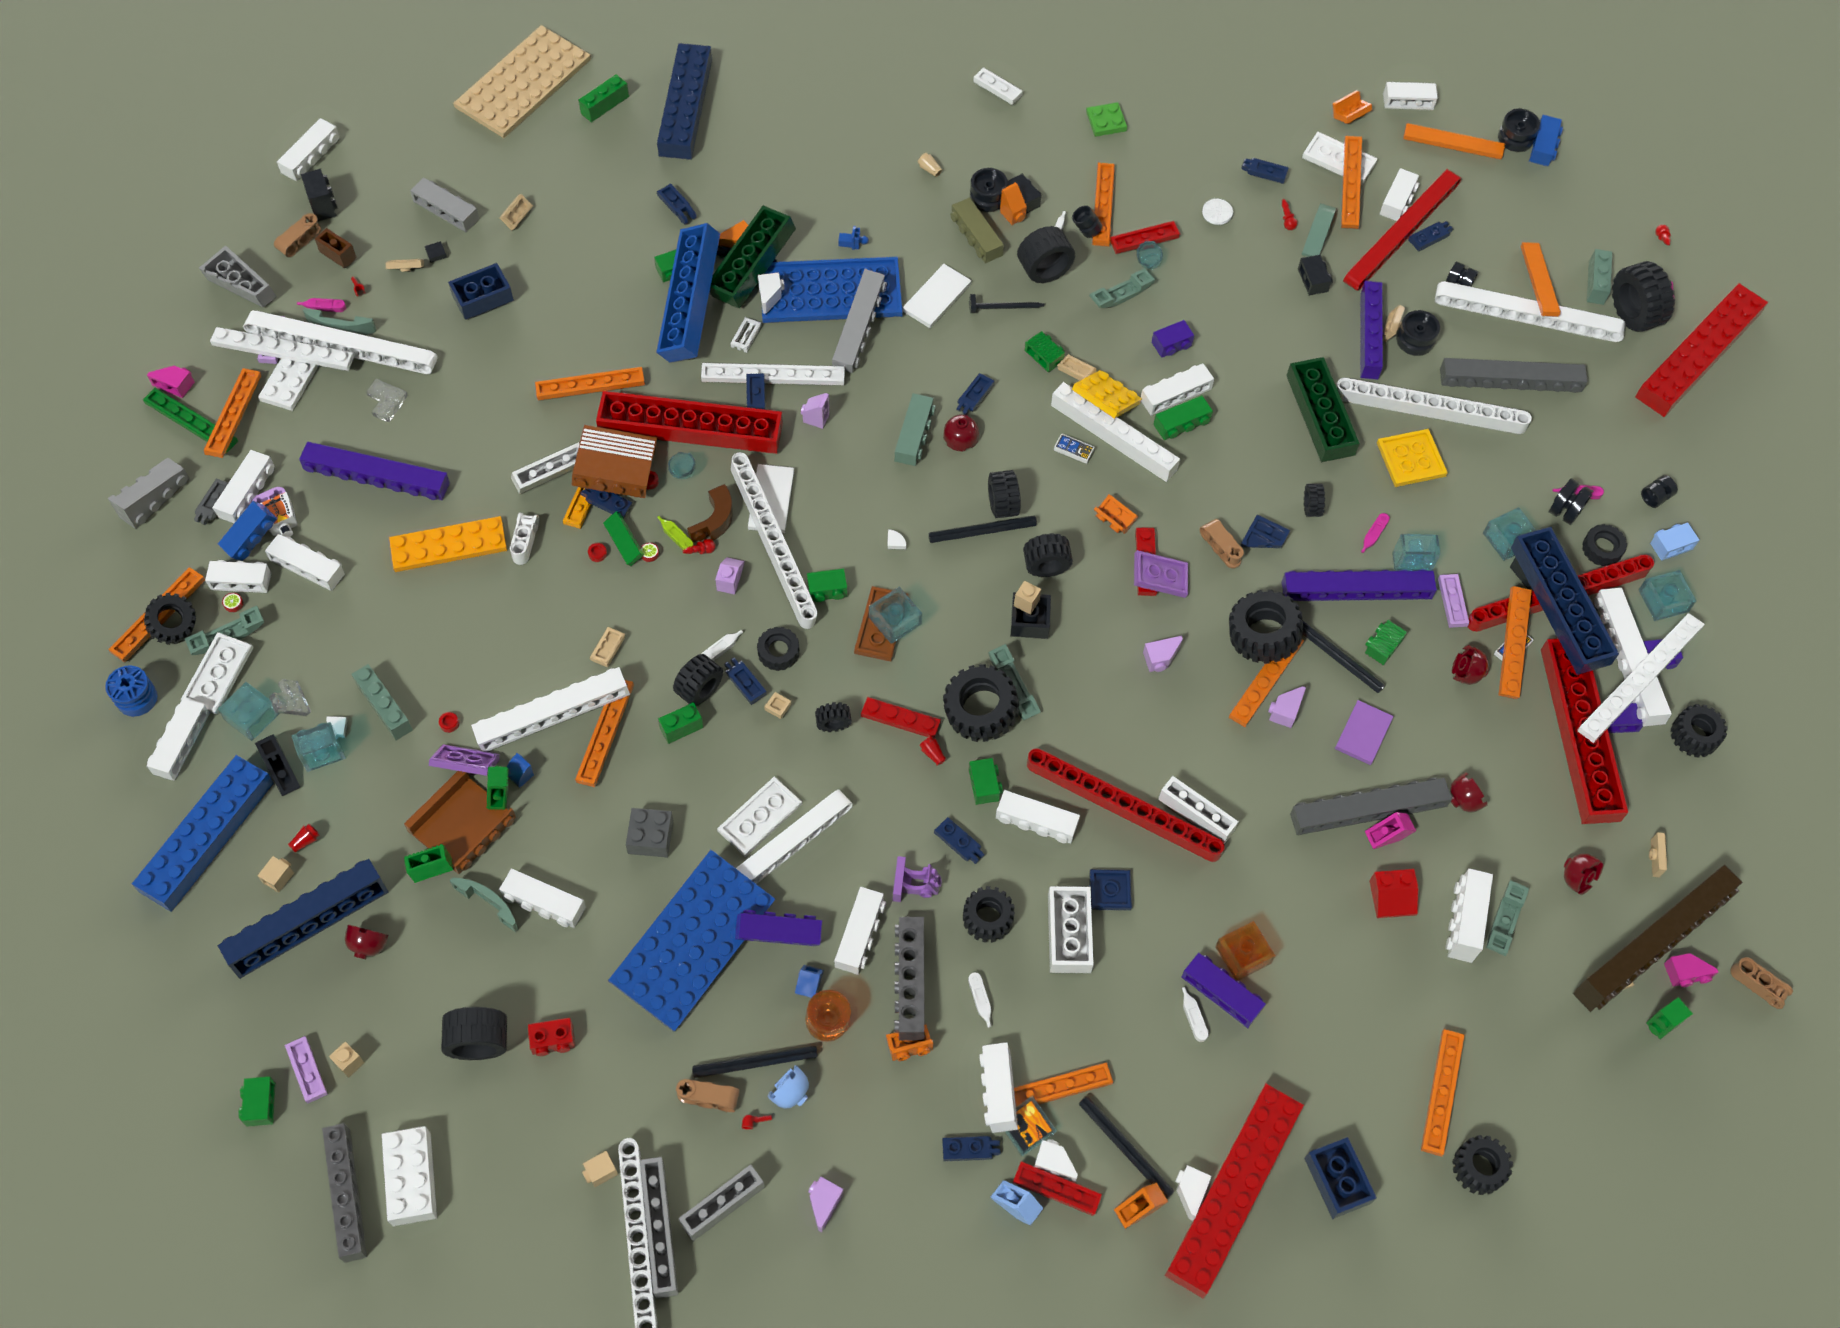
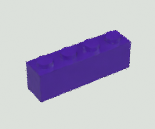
M743 910V913L737 915L735 940L816 947L820 945L822 920H816V916L804 915L803 919L796 918V914H784V917L776 916L775 912H764L763 915H758L754 910Z
M1198 953L1181 976V978L1246 1028L1250 1027L1266 1005L1258 994H1252L1242 982L1235 981L1225 969L1218 968L1206 955Z

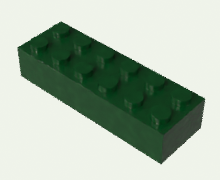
M762 205L712 275L709 291L712 297L740 309L757 285L758 275H762L767 271L796 230L791 216Z
M1324 357L1290 363L1286 376L1321 463L1355 456L1360 443Z

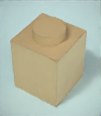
M1024 581L1015 594L1014 606L1031 615L1040 600L1041 589Z
M272 856L258 874V877L263 884L279 893L294 872L287 860L284 858L279 860Z
M346 1042L329 1056L348 1078L365 1063Z
M607 1151L583 1163L586 1170L582 1171L587 1183L592 1182L594 1187L618 1175Z

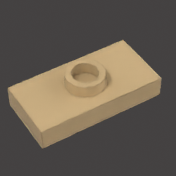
M519 194L499 218L510 230H514L533 205L522 194Z
M424 259L389 260L386 262V269H400L402 272L424 266Z
M1398 305L1388 315L1383 329V340L1385 342L1394 336L1401 326L1400 320L1405 309L1401 305Z
M1069 354L1057 365L1058 370L1078 380L1096 373L1095 367Z
M607 627L590 656V660L608 668L626 637L625 633Z
M1657 832L1651 839L1649 859L1652 860V877H1660L1667 870L1664 833Z

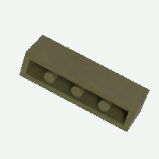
M969 197L953 204L952 213H950L951 219L957 223L960 232L965 234L969 245L973 246L976 250L977 256L982 258L984 263L1003 256L1004 244Z

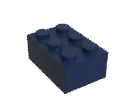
M497 263L448 281L451 294L465 320L514 301L511 287Z
M1348 1137L1310 1151L1304 1158L1332 1219L1370 1205L1377 1199Z

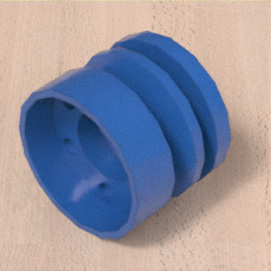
M132 665L122 666L114 670L106 681L105 690L108 696L124 715L131 717L141 716L148 713L155 706L158 692L146 673L139 667Z

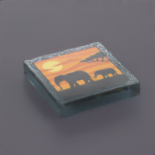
M1033 1096L1016 1107L1018 1130L1004 1131L1022 1157L1041 1144L1042 1140L1045 1141L1057 1132Z

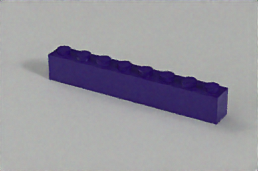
M312 442L306 443L299 458L303 469L310 473H322L325 476H335L342 480H353L360 484H370L378 488L384 487L395 492H406L413 496H424L431 500L437 499L442 501L450 484L446 472Z
M1425 569L1418 571L1364 570L1359 572L1351 570L1344 572H1334L1331 570L1326 572L1290 571L1285 572L1282 579L1284 596L1291 597L1293 601L1432 599L1437 590L1434 571H1427Z

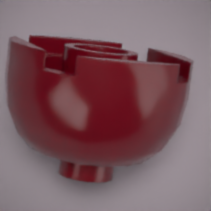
M962 414L955 415L945 424L943 438L949 448L963 452L970 447L971 449L975 447L979 439V428L971 417Z
M1468 645L1462 648L1465 650L1462 654H1457L1453 662L1452 674H1455L1454 680L1471 685L1478 683L1486 677L1489 668L1488 659L1484 652Z
M1465 772L1458 776L1451 784V803L1455 808L1460 807L1465 812H1477L1488 806L1487 801L1483 803L1481 799L1484 797L1482 791L1473 778L1467 779L1468 773Z
M1582 853L1576 855L1573 858L1567 859L1564 864V880L1573 891L1580 895L1585 894L1593 887L1589 885L1593 879L1598 881L1604 864L1598 858L1589 854Z
M348 925L345 934V944L350 951L355 952L354 957L366 960L367 956H375L384 949L389 935Z

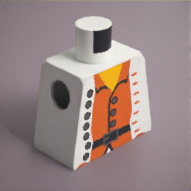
M284 492L261 504L265 505L278 518L272 528L269 529V532L273 536L281 533L284 537H291L293 535L291 528L297 526V520L287 492Z

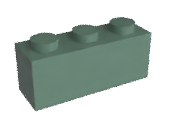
M1595 249L1589 260L1587 302L1604 305L1611 292L1612 251Z

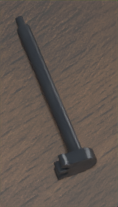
M970 294L969 297L970 313H976V309L1044 307V303L1039 302L976 303V294Z

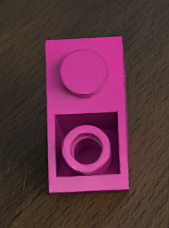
M1691 953L1670 957L1664 963L1673 987L1681 985L1682 988H1685L1699 981L1701 984L1711 982L1712 978L1719 973L1717 968Z

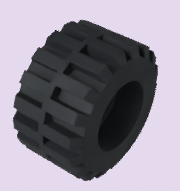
M1013 470L991 472L988 477V494L994 517L997 519L1018 516L1021 509V498L1016 474Z
M1050 533L1036 536L1028 540L1024 545L1025 547H1023L1026 569L1033 576H1057L1069 570L1072 566L1073 559L1069 540L1065 536H1061V534Z
M166 593L165 596L160 594L156 599L153 598L150 601L144 616V625H146L147 633L151 634L150 637L158 639L157 642L159 643L163 641L170 645L171 642L178 644L179 641H184L187 636L191 635L196 622L195 608H192L193 604L190 601H186V597L183 596L181 598L178 597L179 594L170 595V593ZM164 610H174L181 615L182 623L178 627L167 628L160 624L158 615Z
M703 653L698 654L681 668L675 678L673 691L688 704L694 702L695 706L700 705L715 692L721 682L724 671L707 655Z
M1695 704L1693 707L1691 705L1688 706L1675 719L1671 727V738L1675 739V746H1679L1681 752H1687L1686 755L1688 756L1693 754L1694 757L1699 758L1700 756L1707 757L1708 754L1711 755L1727 736L1726 731L1728 729L1724 725L1726 723L1725 719H1721L1722 715L1719 712L1716 713L1712 707L1710 709L1707 708V705L1704 704L1701 707L1699 704ZM1691 725L1701 728L1706 736L1697 734Z
M986 886L985 890L980 887L977 889V893L975 891L971 892L970 897L966 899L963 909L964 927L968 929V934L970 936L974 934V939L979 940L981 938L983 939L982 942L987 943V940H991L992 943L996 942V938L999 940L1003 939L1004 934L1007 935L1010 928H1012L1015 907L1014 904H1011V897H1006L1007 893L1005 891L999 892L997 887L994 890L990 889L991 886ZM991 907L996 909L1001 917L994 922H986L978 917L977 912L981 908Z
M1478 1135L1467 1140L1456 1151L1454 1155L1456 1157L1452 1162L1453 1165H1456L1453 1168V1173L1458 1174L1456 1180L1464 1183L1462 1185L1464 1189L1469 1187V1192L1474 1194L1478 1191V1195H1484L1486 1192L1487 1194H1492L1507 1183L1508 1177L1512 1175L1510 1168L1513 1167V1161H1509L1512 1156L1510 1152H1505L1507 1147L1504 1144L1502 1146L1498 1144L1500 1142L1498 1139L1492 1141L1491 1136L1486 1135L1483 1138L1482 1135ZM1473 1155H1481L1489 1160L1492 1166V1175H1483L1475 1169Z

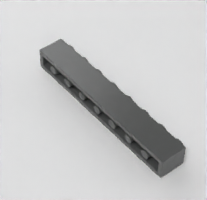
M1444 358L1440 367L1441 386L1449 387L1461 386L1468 388L1482 387L1486 389L1501 388L1577 393L1582 392L1588 382L1586 366L1584 364Z
M1434 777L1425 782L1413 781L1404 786L1397 784L1383 790L1376 788L1367 793L1355 792L1351 796L1344 797L1343 795H1338L1330 800L1318 799L1308 804L1301 802L1293 807L1290 816L1296 835H1303L1386 819L1396 812L1413 814L1444 808L1449 805L1452 797L1445 778L1437 779Z

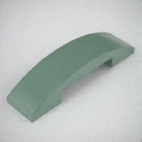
M1320 203L1302 255L1309 257L1321 253L1337 208Z
M1144 268L1131 274L1129 280L1107 290L1103 287L1090 293L1089 296L1099 308L1116 306L1140 294L1152 285L1155 279Z
M303 309L307 322L360 335L376 332L375 324L371 318L355 316L352 322L323 317L321 310Z
M258 606L239 613V619L205 634L202 630L185 638L191 655L206 653L217 632L238 640L254 632L264 623Z
M1004 644L989 651L988 654L992 665L997 668V671L1003 670L1006 672V675L1010 676L1019 699V715L1023 721L1039 714L1041 711L1033 695L1030 696L1013 664L1014 659L1007 645Z
M452 878L450 880L453 888L468 899L475 893L498 909L497 916L500 922L514 932L518 931L516 921L510 909L496 893L486 886L468 879Z
M1509 881L1495 915L1486 948L1501 955H1507L1512 941V934L1529 888L1514 881Z

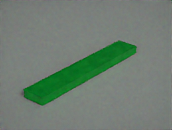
M154 388L143 399L144 403L208 442L215 427V424L157 388ZM233 436L227 448L226 454L238 442V439L235 436Z

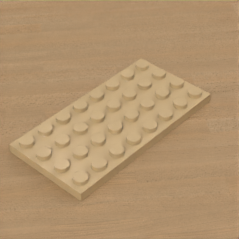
M541 25L453 103L454 108L502 138H505L591 60V55Z

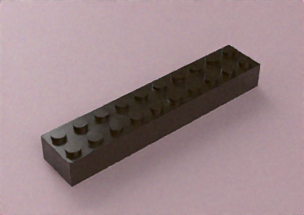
M1724 864L1587 978L1572 994L1589 1012H1592L1595 1008L1601 1010L1611 999H1614L1623 989L1633 983L1667 952L1671 951L1681 940H1684L1694 929H1697L1706 919L1717 912L1719 908L1729 902L1740 891L1737 888L1743 882Z

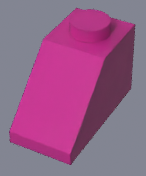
M175 365L147 374L152 386L181 398L186 395L195 383L188 369L179 368Z
M1396 812L1366 830L1365 833L1372 848L1377 849L1401 841L1416 832V829L1407 813Z

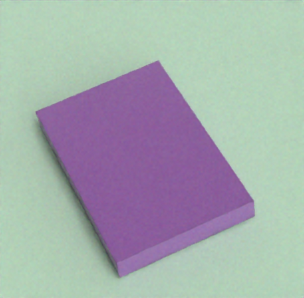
M1137 550L1134 553V586L1185 598L1188 595V563Z
M1357 700L1335 749L1371 766L1393 716Z
M443 744L429 759V766L487 776L488 767L495 766L499 762L500 754Z

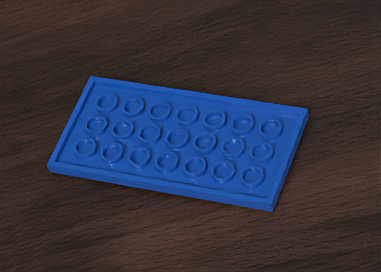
M898 257L772 262L764 274L779 273L780 280L783 279L784 290H781L782 298L766 314H763L762 310L763 323L847 319L864 269L884 274V282H887L885 292L880 294V297H882L880 306L875 308V318L902 317Z
M710 850L608 981L675 1032L744 940H735L737 915L743 913V910H754L756 914L763 915L775 901V898L714 851Z

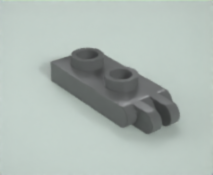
M215 479L195 510V522L199 523L201 521V524L206 525L209 520L215 519L217 515L212 507L228 485V482Z

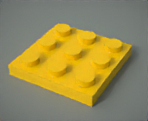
M1100 370L1074 383L1072 387L1074 392L1114 419L1138 406L1142 398L1137 396L1136 392L1127 389L1121 382L1115 381L1106 372Z
M1429 429L1377 440V446L1395 487L1447 476L1448 472Z

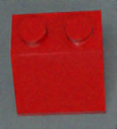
M1414 869L1374 872L1369 882L1377 918L1415 916L1418 914V884Z

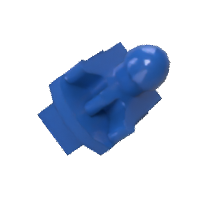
M853 226L852 234L839 233L838 242L840 247H851L852 250L859 249L860 243L867 244L869 241L868 237L860 236V228H856V226Z

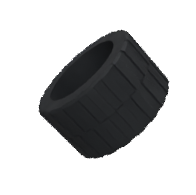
M1046 226L1030 233L1024 238L1017 250V257L1031 281L1035 283L1052 282L1058 279L1071 268L1076 257L1075 251L1064 232L1055 226Z
M463 1007L450 1010L443 1015L441 1052L445 1056L459 1060H484L496 1058L507 1051V1015L501 1010L487 1007Z

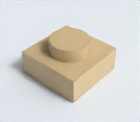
M775 692L764 708L765 711L782 719L791 706V701Z

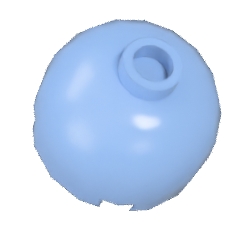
M795 1065L794 1070H788L774 1085L777 1090L774 1093L770 1091L767 1096L774 1104L781 1108H792L796 1104L801 1106L808 1098L806 1095L809 1089L808 1078Z

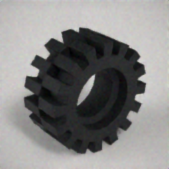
M1306 484L1303 497L1306 517L1323 516L1325 507L1323 484Z
M832 702L830 705L827 703L826 706L821 705L815 711L817 728L823 732L827 730L828 732H838L839 729L842 731L851 725L850 707L845 703L843 705L841 702L838 704Z

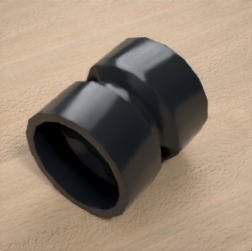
M1081 206L1073 213L1072 221L1084 237L1092 238L1101 231L1102 223L1091 207Z
M1456 261L1447 276L1446 282L1471 287L1478 275V271L1472 268L1466 269L1464 264Z
M1662 475L1654 480L1653 483L1644 487L1641 490V496L1648 506L1657 508L1666 500L1676 495L1678 488L1671 477Z

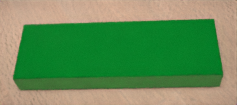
M616 511L603 522L626 564L632 566L644 554L623 517Z

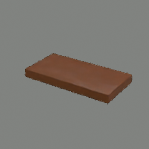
M871 587L854 654L891 662L908 600L907 593Z

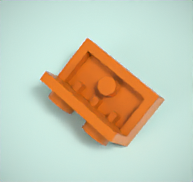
M1357 90L1333 103L1334 119L1347 124L1372 110V104L1361 100L1360 91Z
M1110 494L1098 508H1094L1097 513L1095 516L1102 522L1107 520L1111 523L1109 527L1117 533L1121 531L1125 534L1138 518L1135 513Z
M926 1024L924 1025V1041H899V1033L886 1035L892 1061H905L910 1056L917 1054L919 1056L927 1055L933 1050V1041L930 1038Z

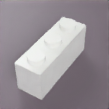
M1387 82L1383 92L1384 106L1389 109L1434 110L1437 101L1436 83Z
M1401 168L1399 169L1382 205L1380 215L1397 221L1407 211L1408 206L1406 204L1411 203L1414 196L1412 192L1416 193L1419 186L1417 182L1419 175Z
M210 561L205 581L210 590L267 593L271 571L267 564L262 562Z

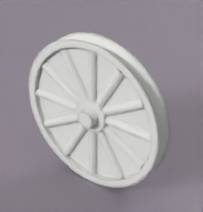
M1211 199L1204 204L1202 214L1208 222L1221 225L1231 220L1233 208L1225 200Z

